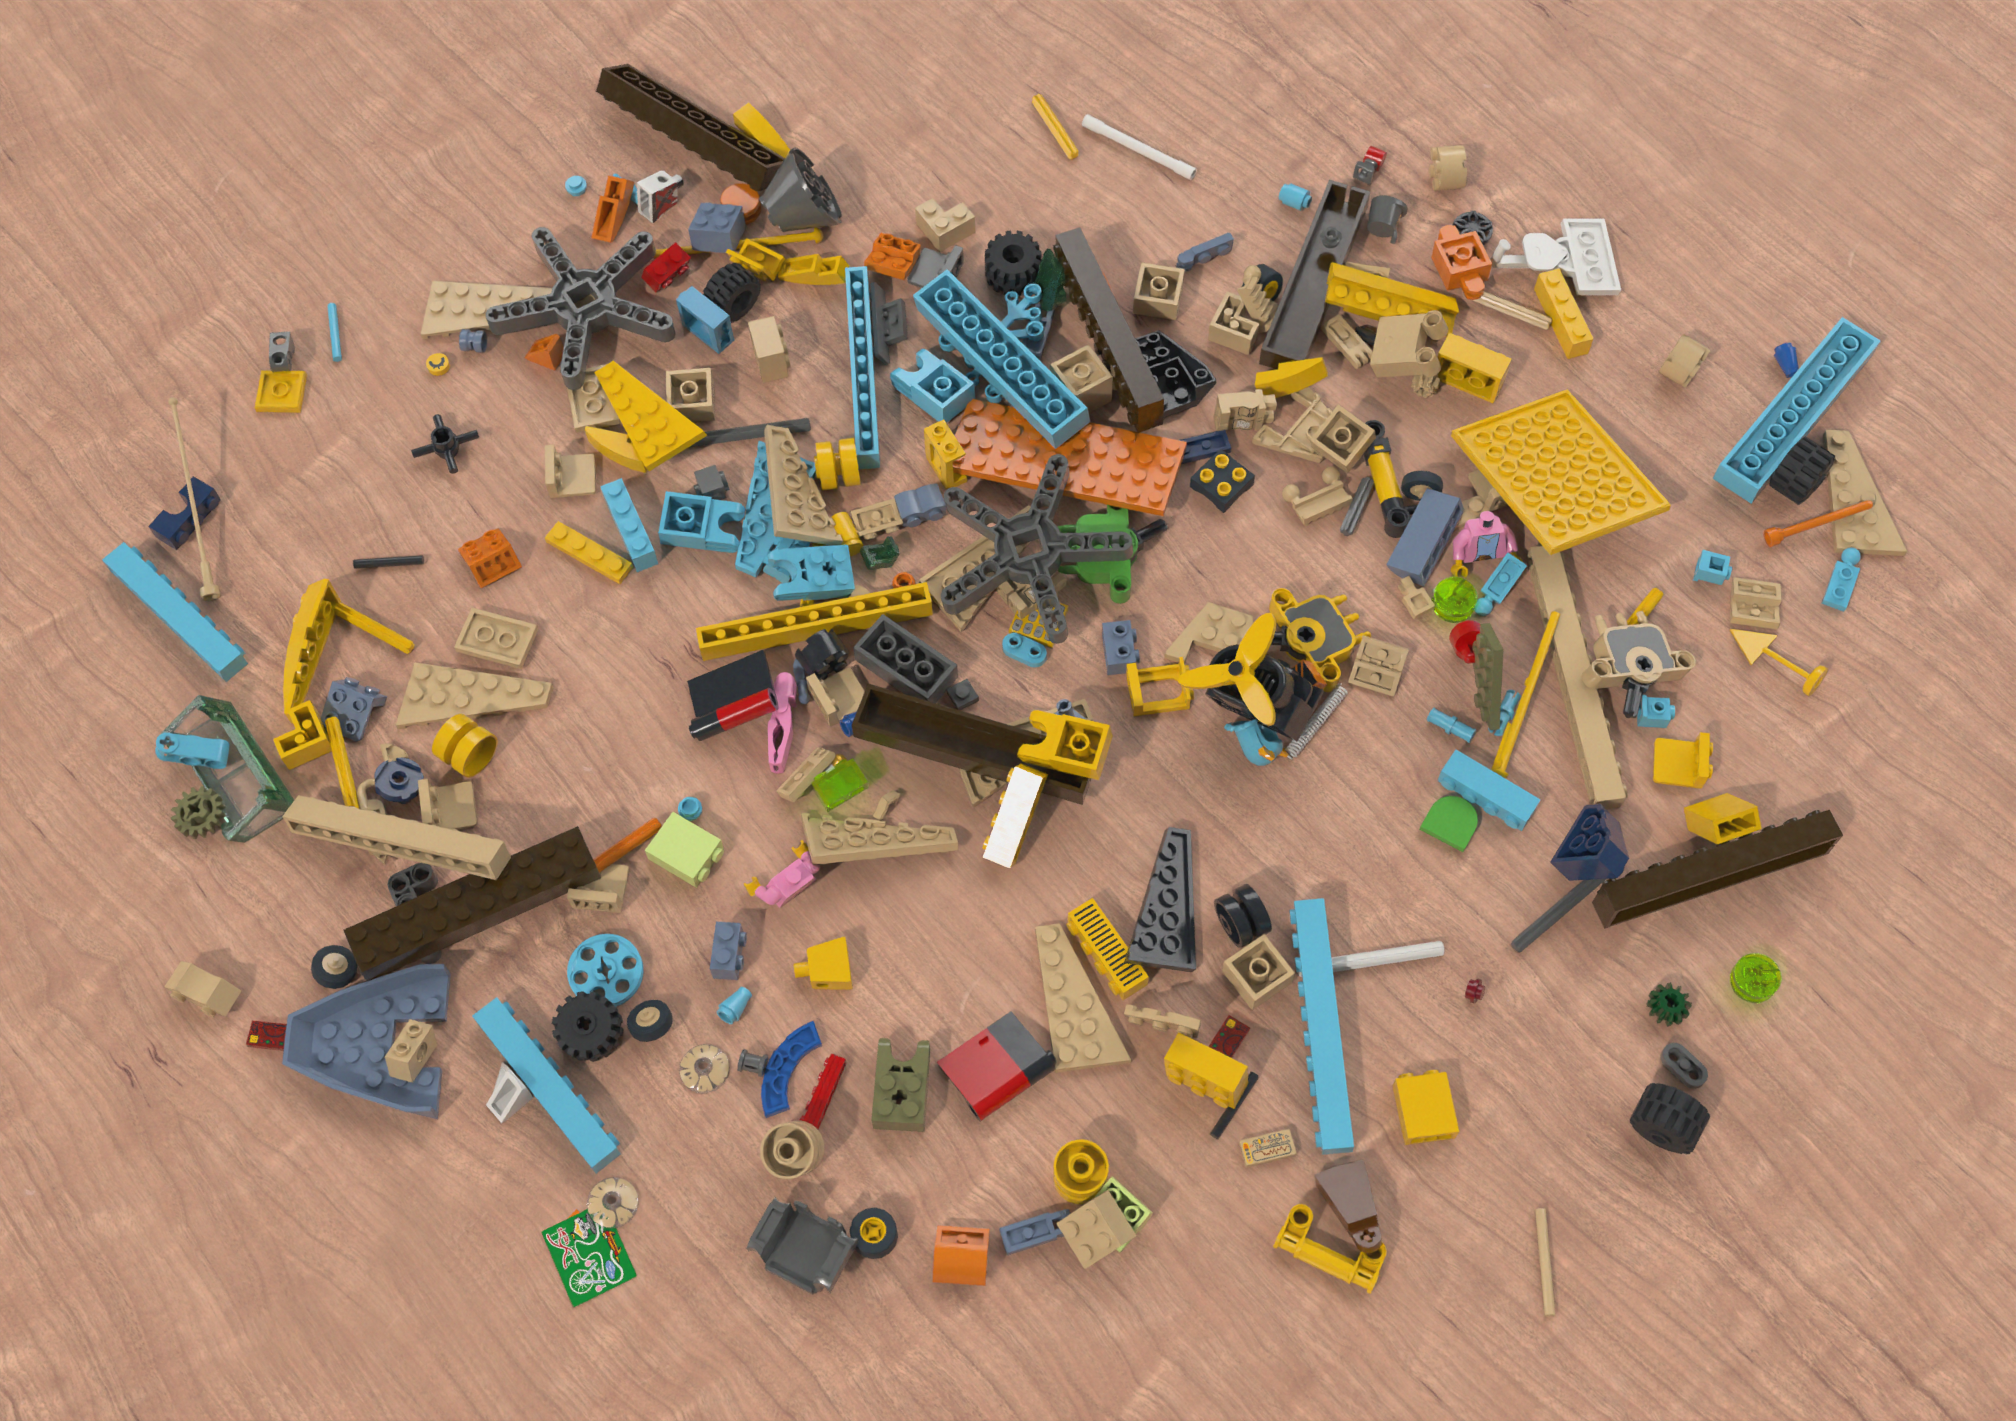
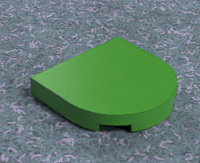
M1446 796L1437 800L1432 805L1419 830L1464 852L1478 824L1477 813L1467 800L1457 796Z

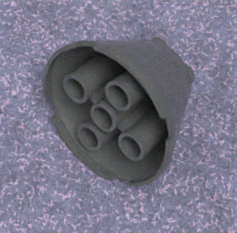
M797 147L789 151L764 194L759 197L761 204L770 213L768 215L769 221L773 226L778 225L782 232L840 224L842 220L839 221V218L842 217V213L831 188L823 175L817 176L812 169L815 164Z

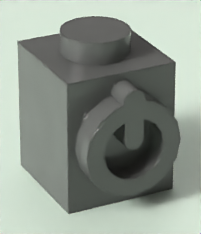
M712 465L694 472L697 483L694 485L696 495L712 497L715 500L727 498L725 491L730 489L723 470L718 472L716 465Z

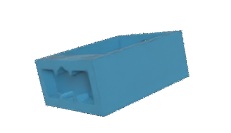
M693 286L678 296L676 302L681 323L685 328L718 354L734 341L730 316Z

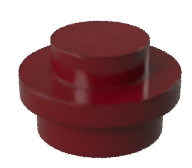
M1470 979L1465 992V998L1475 1004L1477 1000H1482L1485 993V986L1482 985L1481 979Z

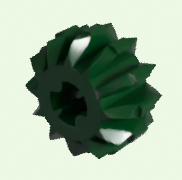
M1671 982L1667 983L1665 987L1659 984L1655 988L1656 991L1653 990L1649 993L1650 1000L1647 1001L1646 1005L1652 1008L1649 1016L1657 1015V1024L1665 1020L1667 1027L1671 1026L1673 1022L1679 1025L1683 1022V1019H1687L1690 1015L1688 1009L1692 1007V1003L1686 1001L1689 993L1682 994L1680 992L1681 986L1673 989ZM1668 1002L1672 1004L1671 1007L1667 1006Z

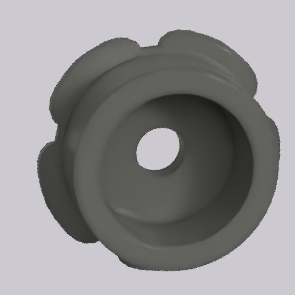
M1329 227L1321 232V242L1327 248H1335L1340 243L1342 234L1336 228Z

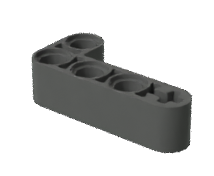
M417 863L393 874L388 879L387 885L395 906L433 890L437 886L438 877L432 867L425 863ZM429 874L425 880H420L422 875ZM406 884L404 889L397 891L400 885ZM437 951L421 960L426 964L436 963L441 958L442 951Z

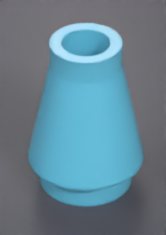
M740 987L718 1005L717 1015L728 1024H733L734 1021L737 1022L749 999L752 997L751 992L745 987Z

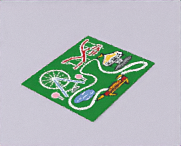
M603 1201V1202H602L603 1206H604L606 1209H608L607 1206H606V1204H605V1202ZM588 1209L541 1232L574 1308L637 1277L615 1224L612 1227L599 1225L593 1220L597 1213L590 1214ZM605 1213L601 1214L599 1219L604 1218Z

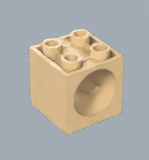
M1089 344L1050 364V371L1088 408V413L1112 401L1113 376Z

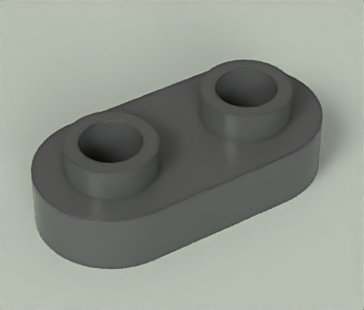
M1670 1043L1665 1046L1660 1055L1662 1064L1686 1087L1691 1089L1700 1088L1708 1078L1706 1067L1683 1045ZM1669 1055L1676 1056L1677 1061H1672ZM1689 1073L1695 1074L1696 1080H1692L1689 1077Z

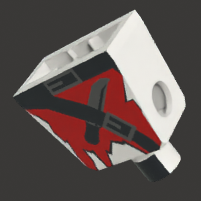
M659 171L637 182L638 212L652 223L657 221L676 205L678 201L677 189L684 185L683 179L677 174L671 177L666 172Z

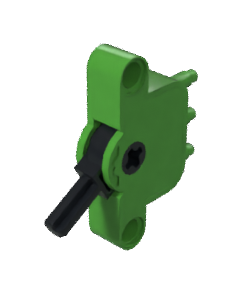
M1107 505V514H1087L1080 517L1076 525L1057 526L1060 533L1126 532L1132 537L1133 555L1128 560L1076 562V565L1060 566L1058 572L1061 574H1077L1078 578L1084 583L1109 584L1110 598L1118 604L1125 603L1130 598L1131 566L1137 559V553L1144 549V542L1168 529L1166 522L1162 519H1158L1138 531L1133 527L1128 529V509L1121 508L1116 510L1113 509L1116 506ZM1078 545L1071 547L1073 550L1080 548ZM1096 545L1094 548H1095V549H1101V548H1103L1104 546H1103V545ZM1121 587V588H1124L1125 590H1123V591H1118V590H1116V588Z

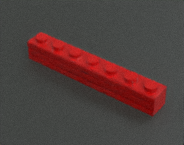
M831 1054L830 1057L826 1058L824 1062L825 1069L818 1076L819 1083L817 1086H814L811 1093L813 1097L811 1101L807 1102L805 1107L807 1111L805 1115L801 1116L800 1121L808 1122L819 1130L847 1064L845 1058L835 1054Z

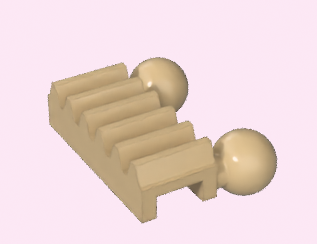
M1250 265L1244 270L1243 282L1245 286L1238 288L1237 291L1252 320L1259 323L1258 332L1263 333L1269 330L1278 304L1265 298L1266 291H1261L1263 285L1257 284L1261 278V270L1255 265Z
M1327 467L1322 473L1323 481L1330 486L1301 499L1299 498L1300 489L1296 485L1290 484L1284 487L1282 496L1285 501L1293 504L1292 507L1303 525L1308 526L1311 521L1316 522L1320 517L1323 519L1326 514L1332 515L1335 510L1339 512L1342 507L1348 508L1352 503L1353 498L1351 495L1348 496L1343 489V482L1339 480L1340 472L1337 468Z

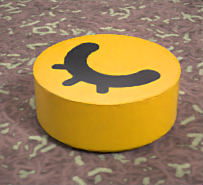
M435 353L428 357L426 366L432 375L441 376L448 372L450 363L444 354Z

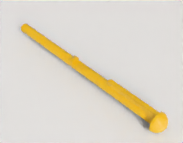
M814 228V231L811 233L787 234L749 240L762 246L815 240V243L818 244L823 239V233L819 228ZM746 239L740 240L736 249H741ZM692 246L681 247L688 255L707 253V251L692 250ZM668 248L657 249L654 258L660 256Z
M1552 611L1531 671L1525 680L1524 685L1526 687L1519 701L1512 724L1507 723L1493 766L1490 769L1505 779L1509 776L1505 772L1560 618V613Z

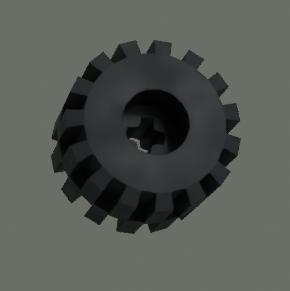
M1011 230L1005 231L1004 236L1000 233L997 234L995 241H989L988 249H985V276L989 286L994 285V291L997 293L1002 290L1004 295H1006L1008 292L1014 291L1018 296H1021V291H1024L1027 285L1039 283L1042 253L1039 250L1040 245L1037 241L1033 242L1031 235L1028 234L1025 237L1023 232L1018 230L1016 234H1011Z
M1805 436L1783 458L1773 473L1769 486L1797 505H1800L1824 481L1834 463L1835 455Z
M584 991L576 992V997L569 995L564 999L566 1003L563 1006L558 1005L556 1008L558 1015L552 1018V1024L555 1026V1030H552L553 1037L557 1039L558 1046L570 1056L585 1062L586 1060H591L592 1062L599 1061V1057H608L611 1054L610 1050L613 1047L617 1049L620 1044L618 1038L623 1036L624 1029L621 1027L623 1019L615 1005L606 997L590 991V994H586ZM585 1020L590 1022L588 1030L583 1029V1022Z
M1650 1083L1646 1086L1630 1118V1123L1635 1131L1652 1144L1674 1153L1690 1154L1694 1151L1710 1119V1114L1706 1107L1684 1091L1661 1083Z

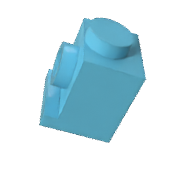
M1702 550L1696 563L1693 581H1698L1699 579L1722 585L1724 580H1729L1732 572V567L1729 566L1730 557Z
M1641 695L1637 714V726L1667 728L1669 722L1675 717V706L1670 705V698H1654Z

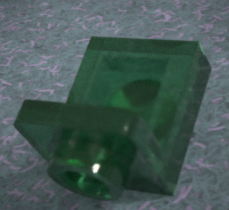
M887 536L883 544L862 546L859 551L868 570L890 568L900 554L899 548L892 536Z

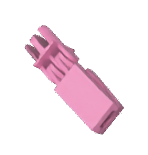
M787 672L780 673L774 682L779 709L772 712L771 719L768 721L769 765L771 772L776 774L784 773L793 739L791 707H797V684L794 677ZM783 731L784 736L782 743L777 750V758L775 742L777 737L779 736V733Z

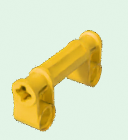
M1298 1204L1290 1210L1284 1226L1281 1227L1273 1248L1277 1249L1280 1247L1292 1253L1294 1258L1308 1263L1348 1284L1354 1283L1367 1289V1293L1371 1294L1386 1257L1387 1251L1384 1243L1382 1242L1381 1247L1378 1249L1380 1258L1371 1259L1367 1253L1360 1252L1357 1261H1354L1308 1239L1306 1234L1312 1223L1313 1213L1306 1205ZM1303 1213L1307 1217V1222L1305 1224H1298L1295 1222L1293 1215Z

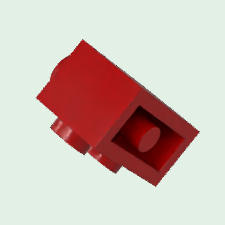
M675 242L644 268L641 278L657 293L660 289L669 287L674 281L673 278L678 274L681 276L688 270V263L691 257Z

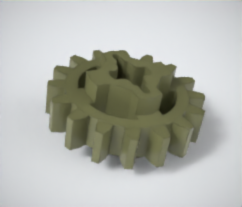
M201 786L199 791L192 787L190 794L182 792L184 798L182 800L176 799L175 801L179 805L171 809L176 814L171 817V820L176 823L174 827L181 831L184 836L188 837L190 835L193 839H197L198 834L206 838L208 831L214 834L215 829L213 827L215 825L222 826L219 819L226 817V814L221 811L226 808V805L222 802L223 798L213 789L207 790L204 786Z

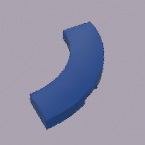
M814 1021L804 1024L789 1034L777 1050L773 1052L768 1061L761 1087L762 1107L766 1118L790 1110L788 1103L790 1077L795 1067L807 1054L822 1046Z

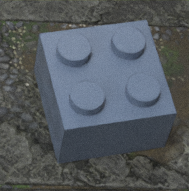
M701 203L688 228L692 250L726 253L727 249L735 252L746 228L742 206Z

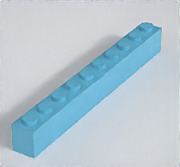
M867 266L845 268L855 447L858 469L880 468Z
M1324 898L1294 901V909H1289L1290 923L1296 926V933H1292L1293 948H1298L1299 957H1295L1296 973L1301 972L1302 981L1298 982L1299 997H1304L1305 1006H1300L1302 1022L1307 1021L1308 1031H1303L1304 1045L1310 1047V1056H1306L1307 1071H1312L1313 1081H1309L1310 1096H1315L1316 1106H1312L1313 1122H1318L1319 1132H1315L1316 1148L1321 1147L1322 1155L1349 1153L1354 1150L1325 901Z

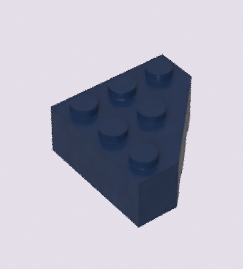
M1601 804L1585 805L1550 863L1569 881L1618 878L1624 872V867L1629 860L1620 823Z

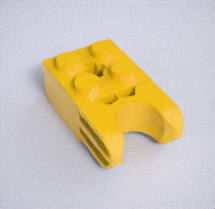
M1033 710L1029 716L1032 726L1047 733V736L1040 744H1023L1019 748L1017 756L1023 762L1100 780L1113 737L1110 725L1064 714L1061 716Z

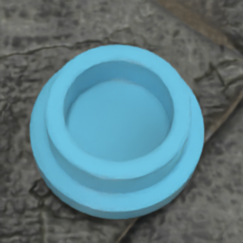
M572 176L565 182V188L572 196H581L587 188V183L581 176Z
M686 797L679 803L678 813L688 821L695 820L702 813V804L697 798Z

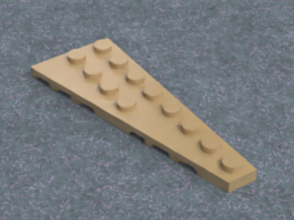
M432 281L421 337L422 339H428L429 336L436 335L447 337L450 333L461 332L462 329H470L471 331L487 329L489 331L490 328L485 314L490 307L551 294L552 288ZM590 294L575 302L574 305L579 309L595 299Z

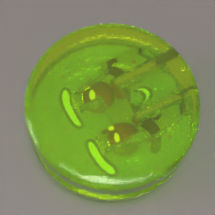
M1448 577L1443 579L1434 590L1432 602L1435 608L1433 611L1440 619L1446 622L1459 623L1467 620L1474 612L1477 603L1475 587L1464 578Z
M1750 953L1743 956L1734 965L1730 973V985L1739 998L1750 1003H1762L1769 1000L1779 989L1782 980L1781 971L1775 961L1760 953Z

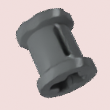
M743 1049L739 1057L737 1071L742 1072L745 1070L757 1073L759 1077H763L769 1057L766 1054L763 1056L748 1053V1050Z

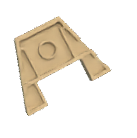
M1310 387L1291 394V398L1308 409L1286 435L1282 436L1264 424L1253 437V444L1313 462H1322L1325 457L1311 447L1310 439L1333 411L1330 408L1327 409L1321 402V397L1316 392L1314 393Z
M1208 602L1166 650L1165 659L1179 663V657H1183L1185 665L1192 644L1216 652L1231 645H1240L1246 632L1253 624V616Z

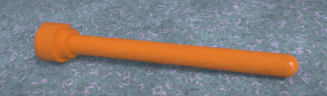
M1866 500L1783 529L1772 527L1764 530V539L1769 547L1779 545L1785 537L1869 510L1873 507V503L1870 500Z

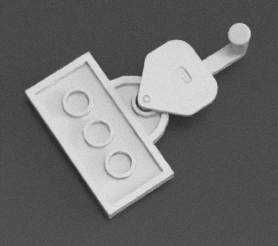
M1563 219L1560 224L1563 237L1557 240L1544 233H1529L1522 240L1525 255H1504L1506 251L1510 250L1511 246L1507 240L1501 239L1490 259L1492 268H1531L1535 271L1560 269L1563 276L1573 278L1576 295H1619L1621 292L1605 219Z

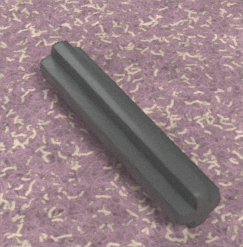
M1370 477L1362 478L1340 527V533L1344 534V536L1352 535L1374 486V481Z

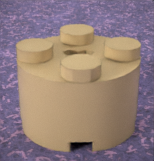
M1464 146L1432 147L1430 154L1433 165H1429V177L1433 178V191L1465 187L1467 167L1464 168V160H1466Z
M1683 334L1658 372L1686 388L1700 368L1702 361L1709 354L1710 349Z

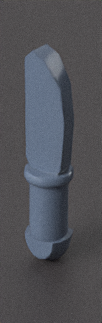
M795 658L793 672L798 687L799 701L802 704H807L810 700V695H808L805 670Z

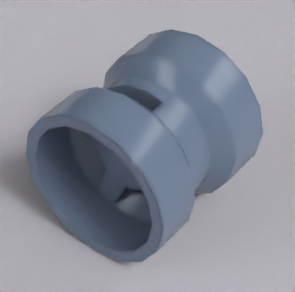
M462 329L459 336L460 350L467 352L475 350L477 353H484L487 347L486 332L481 330L472 332L470 329Z

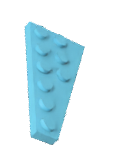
M758 441L757 457L754 462L753 478H751L745 520H743L742 536L739 541L735 562L737 570L756 578L765 564L762 561L769 550L772 551L775 547L773 542L776 538L773 528L766 445L761 441ZM800 457L801 461L806 463V471L809 478L814 480L816 476L815 463Z

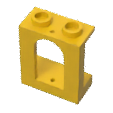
M943 419L924 428L926 459L945 489L958 487L966 483V475L953 473V461L965 456L966 453L945 420Z
M1179 657V664L1137 669L1136 663L1126 665V678L1133 716L1190 709V702L1194 700V691L1191 688L1181 685L1182 692L1177 698L1143 703L1140 683L1168 679L1178 682L1180 675L1189 671V666L1184 665L1183 657Z

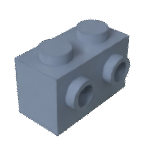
M1130 620L1102 623V640L1107 675L1126 674L1127 664L1140 663L1139 650H1134V643H1137L1136 629H1131Z
M716 922L710 962V971L713 979L738 980L739 970L742 971L744 965V956L741 955L742 947L746 946L747 933L743 932L741 923Z

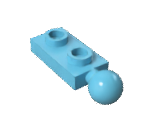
M1853 547L1847 548L1842 552L1841 559L1843 562L1837 560L1821 603L1843 612L1848 606L1860 568L1854 565L1860 561L1861 554Z
M1507 553L1480 590L1486 596L1475 601L1474 611L1480 616L1489 615L1493 609L1492 602L1495 601L1498 604L1502 602L1527 565L1510 553Z

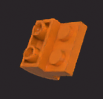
M880 233L873 242L872 251L865 259L864 266H867V270L905 280L910 275L920 256L921 244L914 243L912 240L894 237L888 233Z
M937 1225L933 1260V1282L986 1286L990 1229Z

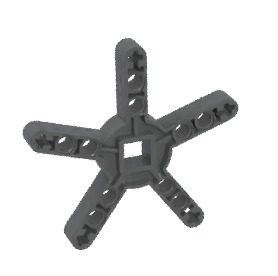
M545 227L536 228L532 233L536 252L557 281L552 288L551 294L493 306L485 314L489 328L495 335L508 334L559 323L566 329L560 371L565 386L570 390H577L584 384L592 333L599 332L608 325H612L660 342H670L676 334L670 315L617 298L615 294L656 254L653 237L649 232L645 231L634 235L596 271L592 269L577 270L551 231ZM590 294L593 296L594 301L579 309L574 305L575 302Z
M1055 454L1049 458L1029 513L1019 514L1010 519H1007L958 487L948 488L944 493V501L948 513L993 541L995 554L942 590L941 601L943 608L948 614H958L1009 579L1017 583L1029 584L1049 641L1060 644L1067 639L1068 629L1051 576L1059 569L1062 562L1128 560L1133 555L1132 537L1126 532L1060 533L1057 526L1053 523V519L1070 474L1068 460L1061 454ZM1048 487H1056L1054 490H1047ZM1044 506L1049 507L1046 510H1039V508ZM972 511L978 512L975 515H969V513ZM990 523H996L993 527L987 526ZM1036 539L1039 540L1042 548L1041 552L1019 558L1015 546ZM1075 545L1080 546L1079 549H1076V550L1071 549L1072 546H1075ZM1096 545H1103V546H1104V547L1101 548V549H1095V548H1094ZM989 572L996 573L994 576L991 577L986 576V574ZM970 585H976L975 589H966ZM1042 586L1048 587L1045 591H1039L1038 588ZM1050 606L1055 608L1054 610L1049 612L1045 611V609ZM1053 623H1057L1059 631H1055Z

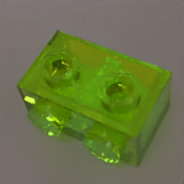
M853 758L848 761L844 759L834 766L835 769L828 773L824 771L814 777V781L811 782L813 791L827 813L868 789V781Z

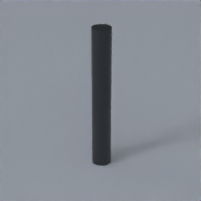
M423 555L353 560L354 569L424 564Z
M1252 1071L1249 1073L1248 1085L1235 1109L1228 1106L1210 1132V1135L1218 1140L1255 1085L1259 1078L1256 1073Z

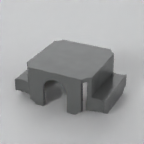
M775 1197L756 1226L746 1249L757 1252L765 1263L766 1271L812 1295L822 1291L823 1288H826L831 1293L859 1242L858 1239L849 1238L844 1226L837 1220L828 1217L826 1221L813 1214L806 1204L795 1200L793 1204L797 1210L794 1211L790 1203H781Z

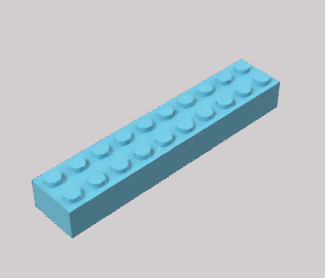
M948 269L913 295L917 310L1055 449L1090 422L1088 408Z
M1842 317L1719 464L1712 479L1752 504L1770 482L1773 473L1786 454L1800 439L1810 433L1873 356L1881 341Z

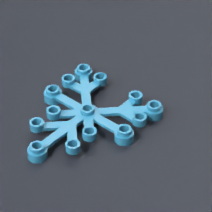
M1037 284L1027 285L1024 288L1025 297L1020 303L1016 292H1008L1005 295L1008 315L1001 323L1008 328L1016 320L1029 319L1031 322L1027 324L1026 329L1012 330L1010 332L1017 339L1041 340L1045 333L1043 324L1039 322L1042 318L1041 310L1037 307L1026 310L1031 304H1036L1041 300L1042 291L1040 286ZM941 334L939 336L941 349L947 352L953 351L955 347L952 344L946 345L949 341ZM964 357L966 366L969 368H974V366L970 362H968V360ZM975 368L973 371L968 372L966 377L968 379L976 378L972 381L974 386L979 384L981 373ZM991 384L985 388V395L989 402L999 403L1003 399V396Z

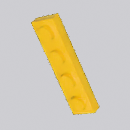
M559 521L545 537L546 543L618 584H621L633 569V564L630 561Z

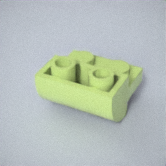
M1111 1177L1095 1198L1109 1190L1133 1231L1137 1234L1149 1221L1153 1212L1114 1177ZM1128 1241L1121 1247L1117 1248L1116 1250L1122 1252L1130 1241Z

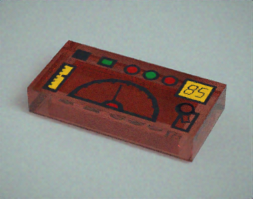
M1228 1015L1208 1047L1233 1058L1249 1033L1250 1027Z
M252 1020L246 1045L252 1048L284 1051L287 1024Z

